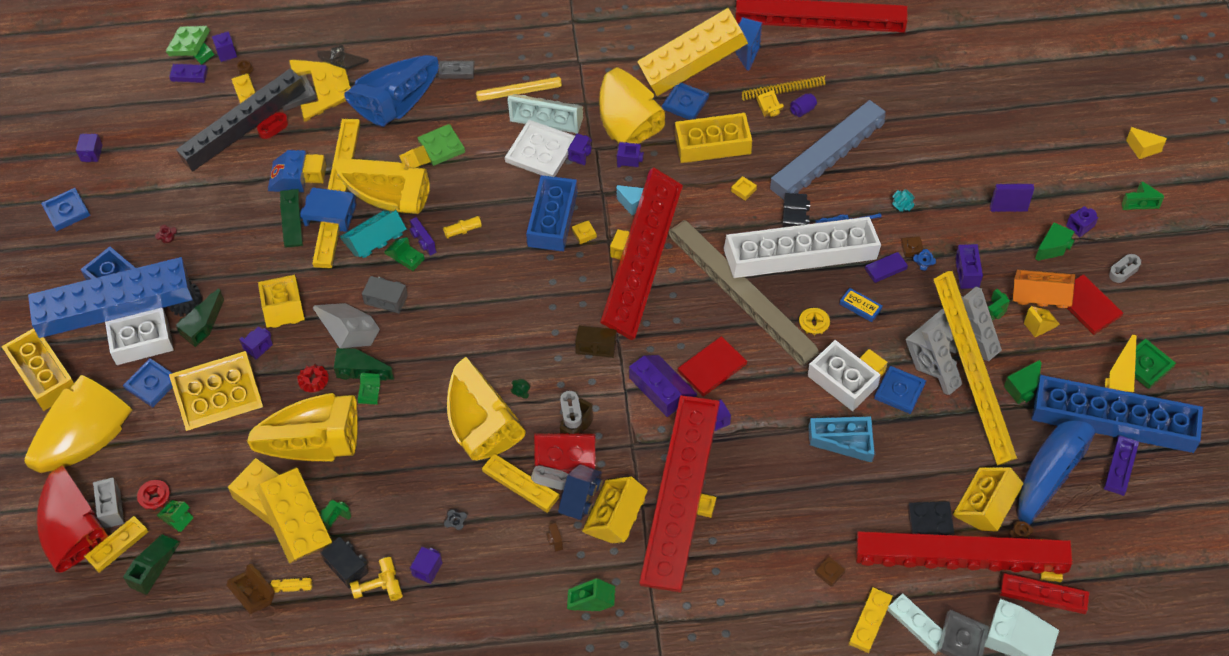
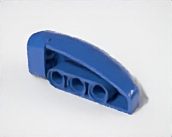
M1083 421L1064 422L1058 425L1045 440L1031 463L1021 488L1017 508V517L1020 521L1031 525L1087 453L1095 435V429L1089 423Z

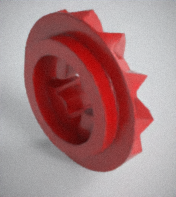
M316 364L310 367L306 365V368L300 370V374L297 376L298 385L303 391L309 393L322 390L329 380L327 370L323 366H317ZM313 373H315V376L317 378H314L311 383L310 377H312Z
M151 480L140 487L137 493V500L140 506L146 510L152 509L155 511L158 507L163 508L165 502H169V495L171 493L165 482ZM157 492L159 497H154L151 500L150 495H154Z

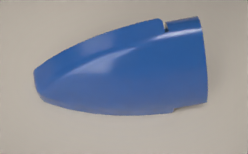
M424 55L401 60L376 69L357 79L355 85L344 93L345 99L364 118L384 127L393 119L402 118L426 92L439 69L437 57Z

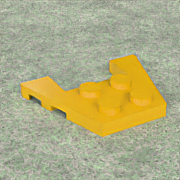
M289 60L291 69L298 76L312 75L318 102L301 105L304 122L310 120L314 115H320L324 113V110L346 101L344 93L350 89L345 66L342 68L341 64L332 65V63Z

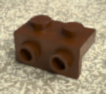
M248 564L244 573L229 579L226 584L249 614L271 605L275 593L272 585L267 583L262 577L261 572L252 564Z

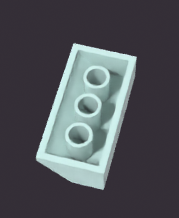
M513 94L508 96L511 122L526 124L528 120H532L557 130L572 133L579 132L583 120V106Z

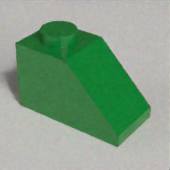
M1054 222L1041 243L1035 259L1040 261L1063 256L1067 249L1071 250L1075 242L1072 239L1075 231Z
M1040 360L1007 377L1004 388L1017 404L1024 401L1029 402L1035 397L1042 365Z
M598 578L568 589L567 609L602 611L614 606L615 586Z

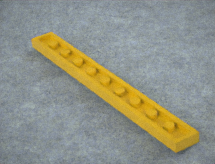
M342 119L328 190L344 192L348 190L338 177L335 166L338 158L354 159L360 129L359 119ZM321 222L312 263L313 267L332 268L340 230L339 224Z
M947 271L934 278V282L997 465H1003L1017 459L953 271Z

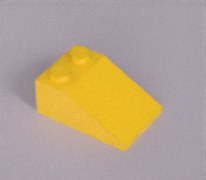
M295 275L258 282L267 328H276L283 324H295L305 320Z

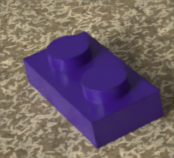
M173 64L169 77L174 82L205 83L208 68L207 65Z
M417 217L411 219L410 232L413 238L419 240V245L423 251L426 250L430 256L435 254L436 248L433 239Z

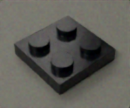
M950 501L908 504L911 534L955 536Z

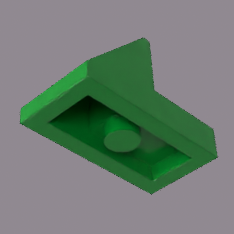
M1141 181L1137 193L1125 194L1122 208L1123 210L1160 209L1164 195Z
M407 237L396 239L384 251L387 256L411 271H414L425 259L424 254L409 245Z
M170 500L156 515L179 532L193 519V516L187 511L190 507L182 501Z

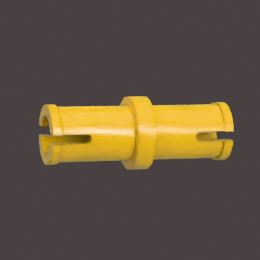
M479 216L465 221L459 220L456 224L443 227V231L448 239L461 233L463 235L467 234V231L480 228L482 224Z

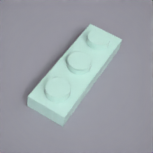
M904 594L900 595L887 610L927 648L936 654L943 630Z

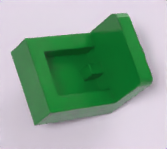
M995 289L991 298L993 304L988 306L992 321L1000 319L1005 314L1010 302L1006 294L1002 293L999 289Z
M360 374L358 403L378 405L381 388L379 374Z
M331 500L327 507L323 508L319 513L327 531H329L339 515L348 520L351 518L349 507L341 501Z

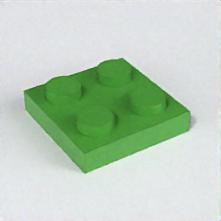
M207 26L179 27L166 53L169 56L197 55L210 30Z
M450 124L418 137L419 144L425 147L433 166L465 153L464 146Z

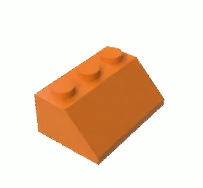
M1017 270L1014 280L1013 301L1020 305L1037 303L1038 306L1042 307L1050 304L1056 305L1058 308H1068V306H1072L1075 274Z

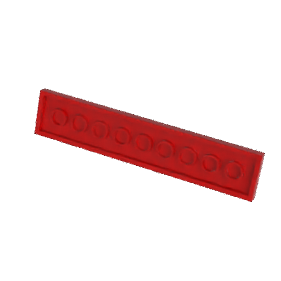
M654 167L649 170L600 321L601 324L610 329L617 330V333L630 340L636 338L683 187L682 184Z
M680 395L640 578V586L682 592L720 401Z

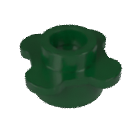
M524 379L513 380L512 394L527 399L529 397L530 384Z

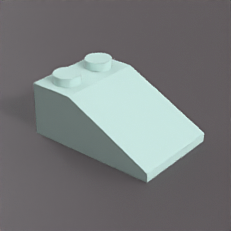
M1000 599L987 635L985 647L1009 656H1052L1059 630L1023 607Z

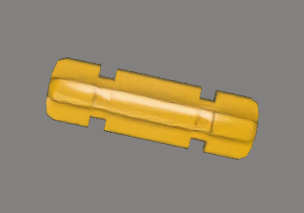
M303 578L301 581L300 579H284L283 582L272 580L271 585L275 593L280 592V590H283V592L300 591V589L308 591L312 589V579Z

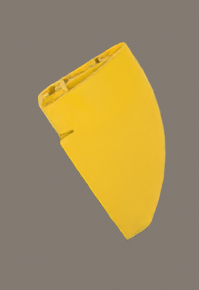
M618 67L605 74L599 94L601 120L609 137L612 140L615 139L618 144L619 142L639 144L664 128L665 111L655 100H651L654 98V94L645 85Z
M81 375L70 389L62 391L49 410L31 442L25 456V464L36 472L44 473L54 471L62 465L64 467L71 466L88 458L106 446L122 430L121 425L132 412V409L108 389Z
M330 393L296 402L277 411L250 431L247 442L254 452L284 459L334 461L335 457L353 456L356 450L358 432L356 398L354 395L335 397V394Z

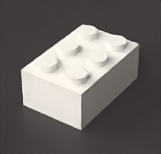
M163 308L105 322L110 354L116 365L174 351L169 322Z
M836 340L809 364L808 370L809 378L852 411L878 387L881 375Z

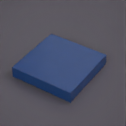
M679 83L673 88L663 103L662 109L688 120H693L708 100L709 93L684 83Z
M75 188L41 203L56 231L90 216Z
M149 358L123 387L153 408L173 387L169 374H172V372Z
M889 366L874 399L911 414L926 384V380Z

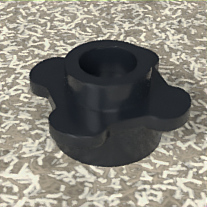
M459 509L448 510L444 526L447 528L455 527L457 530L462 529L463 521L467 518L466 512H461Z

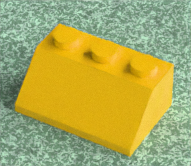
M1011 467L979 468L953 515L981 531H998L1024 483Z
M633 477L606 480L582 532L609 543L625 542L633 523L637 519L638 511L645 501L648 490Z

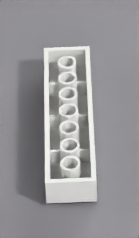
M870 217L729 234L726 235L724 252L733 278L876 260L881 243Z

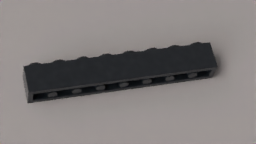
M291 68L178 147L176 150L183 163L192 172L259 123L306 91L301 78Z

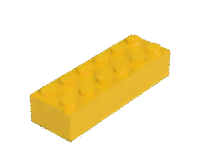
M729 8L637 62L655 94L659 96L745 46L748 42Z

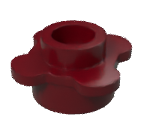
M161 225L159 232L155 234V238L163 243H170L174 240V234L177 233L175 227L170 228L167 225Z

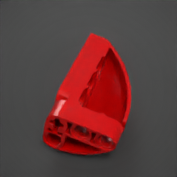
M62 465L52 471L46 479L39 498L37 530L41 547L55 572L61 573L84 560V556L104 541L108 535L64 466Z

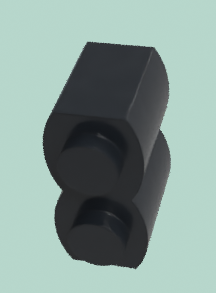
M785 193L782 228L809 224L810 215H806V211L810 210V200H807V194Z

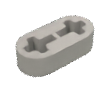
M1135 254L1126 255L1111 267L1109 278L1116 283L1125 281L1139 270L1141 259Z
M566 391L560 397L563 420L568 428H577L582 423L579 399L575 392ZM571 398L572 406L568 405L567 399ZM570 413H574V421H571Z
M536 466L533 469L531 479L536 484L564 490L568 474L560 470Z

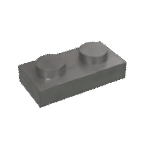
M440 61L439 79H474V61Z

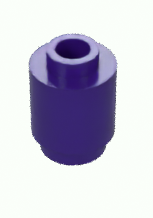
M811 93L804 94L791 102L790 110L793 115L801 117L815 108L817 100Z

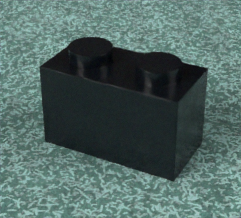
M339 537L322 550L320 554L327 566L350 589L351 582L359 581L368 574L366 567L368 563L361 554L358 556L355 554V549L349 541L344 542Z

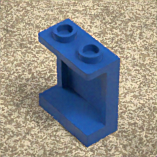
M312 188L310 194L306 196L305 207L301 209L300 213L304 226H309L310 220L339 224L340 231L347 232L356 208L355 195L351 192Z

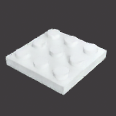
M528 120L505 156V162L543 176L555 177L568 156V148L575 136Z

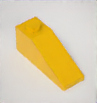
M1136 335L1131 336L1112 367L1110 378L1105 380V388L1134 393Z

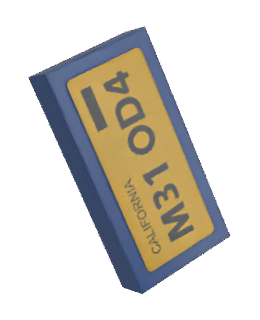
M851 288L840 300L841 306L870 322L874 321L883 307Z

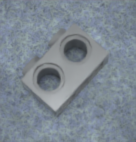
M114 477L93 482L97 518L103 528L124 524L121 492Z

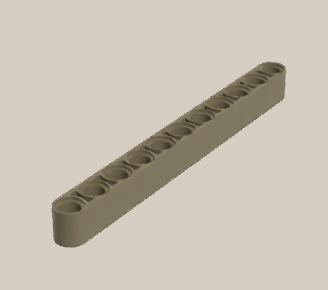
M683 220L669 230L671 239L800 365H805L819 354L816 345L745 277L733 278L727 259L687 221Z

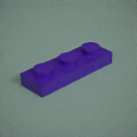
M1119 435L1104 490L1125 495L1139 441Z

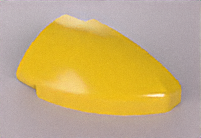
M337 159L335 169L338 177L351 193L364 202L384 210H397V212L419 214L423 210L430 189L426 168L409 167L408 169L405 164L399 162Z
M467 357L456 364L450 379L447 395V415L456 441L472 460L486 459L492 457L493 454L498 455L516 445L526 434V431L518 422V418Z

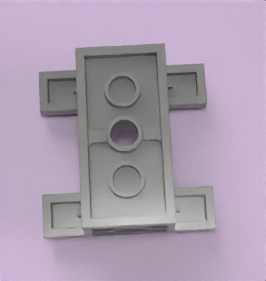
M975 287L964 297H961L984 360L990 361L1002 349L982 288ZM943 308L905 340L916 370L937 377L943 393L950 395L962 385V381L956 366L957 361H954L950 352L957 353L958 349Z

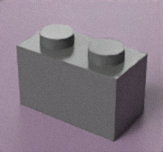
M370 276L362 292L365 305L395 313H400L408 296L406 285Z

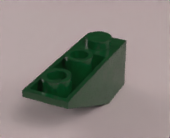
M219 288L209 294L201 304L195 306L187 316L181 318L176 324L179 334L194 347H197L212 331L224 302Z
M336 349L333 367L336 378L344 380L349 378L360 379L361 373L379 374L381 381L394 380L392 367L357 349Z
M161 534L133 560L123 576L129 588L147 595L180 542Z

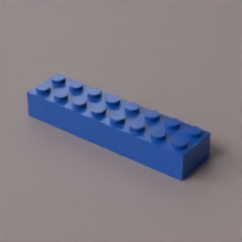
M182 257L28 294L31 322L39 338L193 300L187 269Z
M1040 375L1035 392L1032 421L1057 426L1068 421H1083L1089 423L1097 434L1117 438L1120 435L1142 443L1194 453L1201 441L1203 407Z

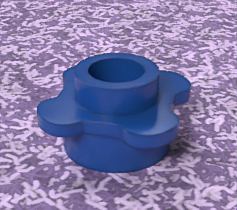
M923 249L919 255L913 257L914 262L919 264L922 271L927 270V267L936 263V259L933 258L928 249Z

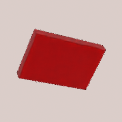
M1084 274L1075 280L1072 306H1068L1067 309L1093 335L1122 317L1123 312Z
M721 336L678 367V372L704 397L746 366L747 360Z
M535 433V467L544 466L566 472L567 474L573 471L579 464L596 470L595 434Z

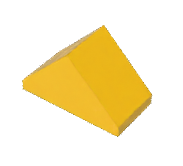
M1131 127L1126 141L1136 156L1142 159L1162 152L1167 138Z
M1033 306L1028 309L1024 325L1034 337L1042 335L1060 325L1049 310Z

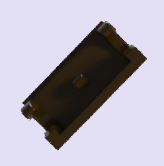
M579 325L575 340L576 354L614 358L617 330Z

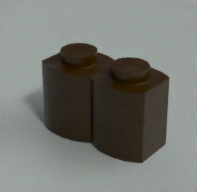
M580 398L581 425L577 428H568L562 419L560 434H583V431L593 421V404ZM570 413L571 421L575 420L574 413Z

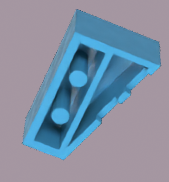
M871 417L810 419V446L872 463L874 444Z

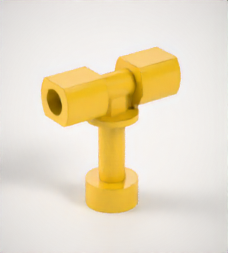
M391 557L379 560L382 573L378 574V579L359 584L358 581L350 583L354 599L363 597L362 592L382 586L383 590L387 589L390 601L403 597L398 580H395L394 577L396 572Z

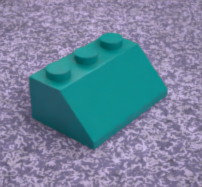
M383 210L339 237L354 256L365 258L372 254L371 250L376 247L379 249L387 245V241L391 238L397 239L402 236V232L406 230V227L397 210Z

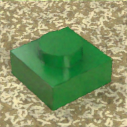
M203 43L197 55L193 57L200 64H203L215 54Z

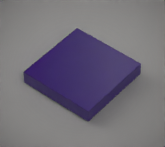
M996 184L990 204V211H1028L1034 192V184Z

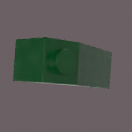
M299 189L280 191L284 247L303 246V219L300 217L302 200Z

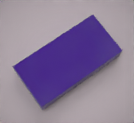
M896 252L866 265L865 270L873 282L876 283L906 270L908 265L899 252Z

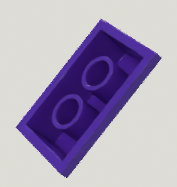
M659 355L643 356L629 366V379L666 417L677 410L680 395L697 396V393Z

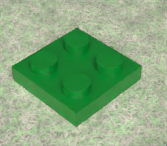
M1145 338L1136 346L1135 379L1150 389L1174 368L1176 362Z

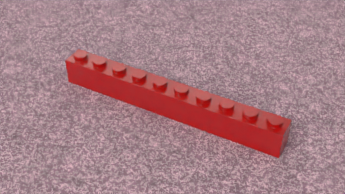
M737 0L735 20L738 24H740L743 17L762 22V25L905 32L907 6L809 0Z
M858 532L857 563H862L865 566L883 564L887 567L904 565L908 568L925 566L930 569L946 567L951 570L968 568L973 571L979 569H989L990 571L1011 570L1012 572L1032 571L1033 573H1043L1046 571L1054 572L1055 574L1069 573L1072 566L1071 541L881 532Z

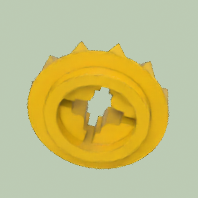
M809 308L801 313L799 323L801 329L806 331V334L812 333L815 336L819 333L823 334L825 330H828L830 318L822 309ZM813 317H815L817 322L816 326L812 323Z

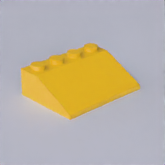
M246 351L169 374L186 431L263 407L254 372Z

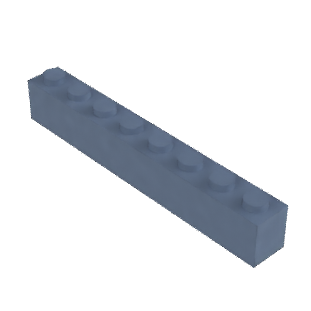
M871 100L866 102L771 178L770 189L783 200L785 193L798 194L803 187L809 186L813 179L820 177L828 167L831 168L839 158L845 157L849 150L853 147L856 148L864 138H868L875 129L881 128L885 122L886 111Z

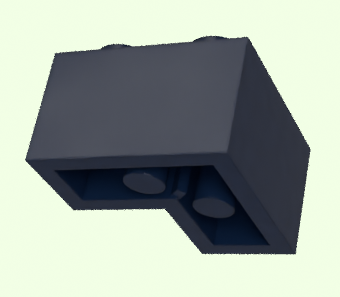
M580 464L567 475L558 513L578 520H582L586 515H589L592 508L590 503L591 496H594L595 492L601 489L603 479H600L602 472Z

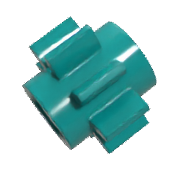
M906 189L903 192L897 190L892 196L894 198L892 204L901 212L904 210L910 211L915 206L913 203L914 195Z

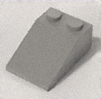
M346 303L314 305L313 307L340 349L371 346L380 330L370 315Z

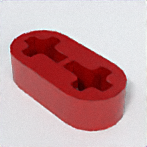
M277 112L259 123L257 131L260 138L269 139L288 126L286 114Z

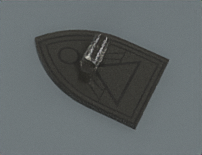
M343 45L333 47L331 51H317V56L320 60L344 69H350L369 62V59L345 53Z

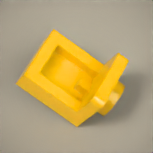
M774 90L756 97L764 117L768 115L774 117L780 114V110L784 107L783 103L779 104Z

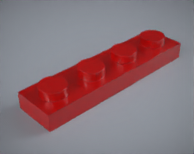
M1005 573L1002 578L1000 596L1081 614L1087 613L1088 591Z

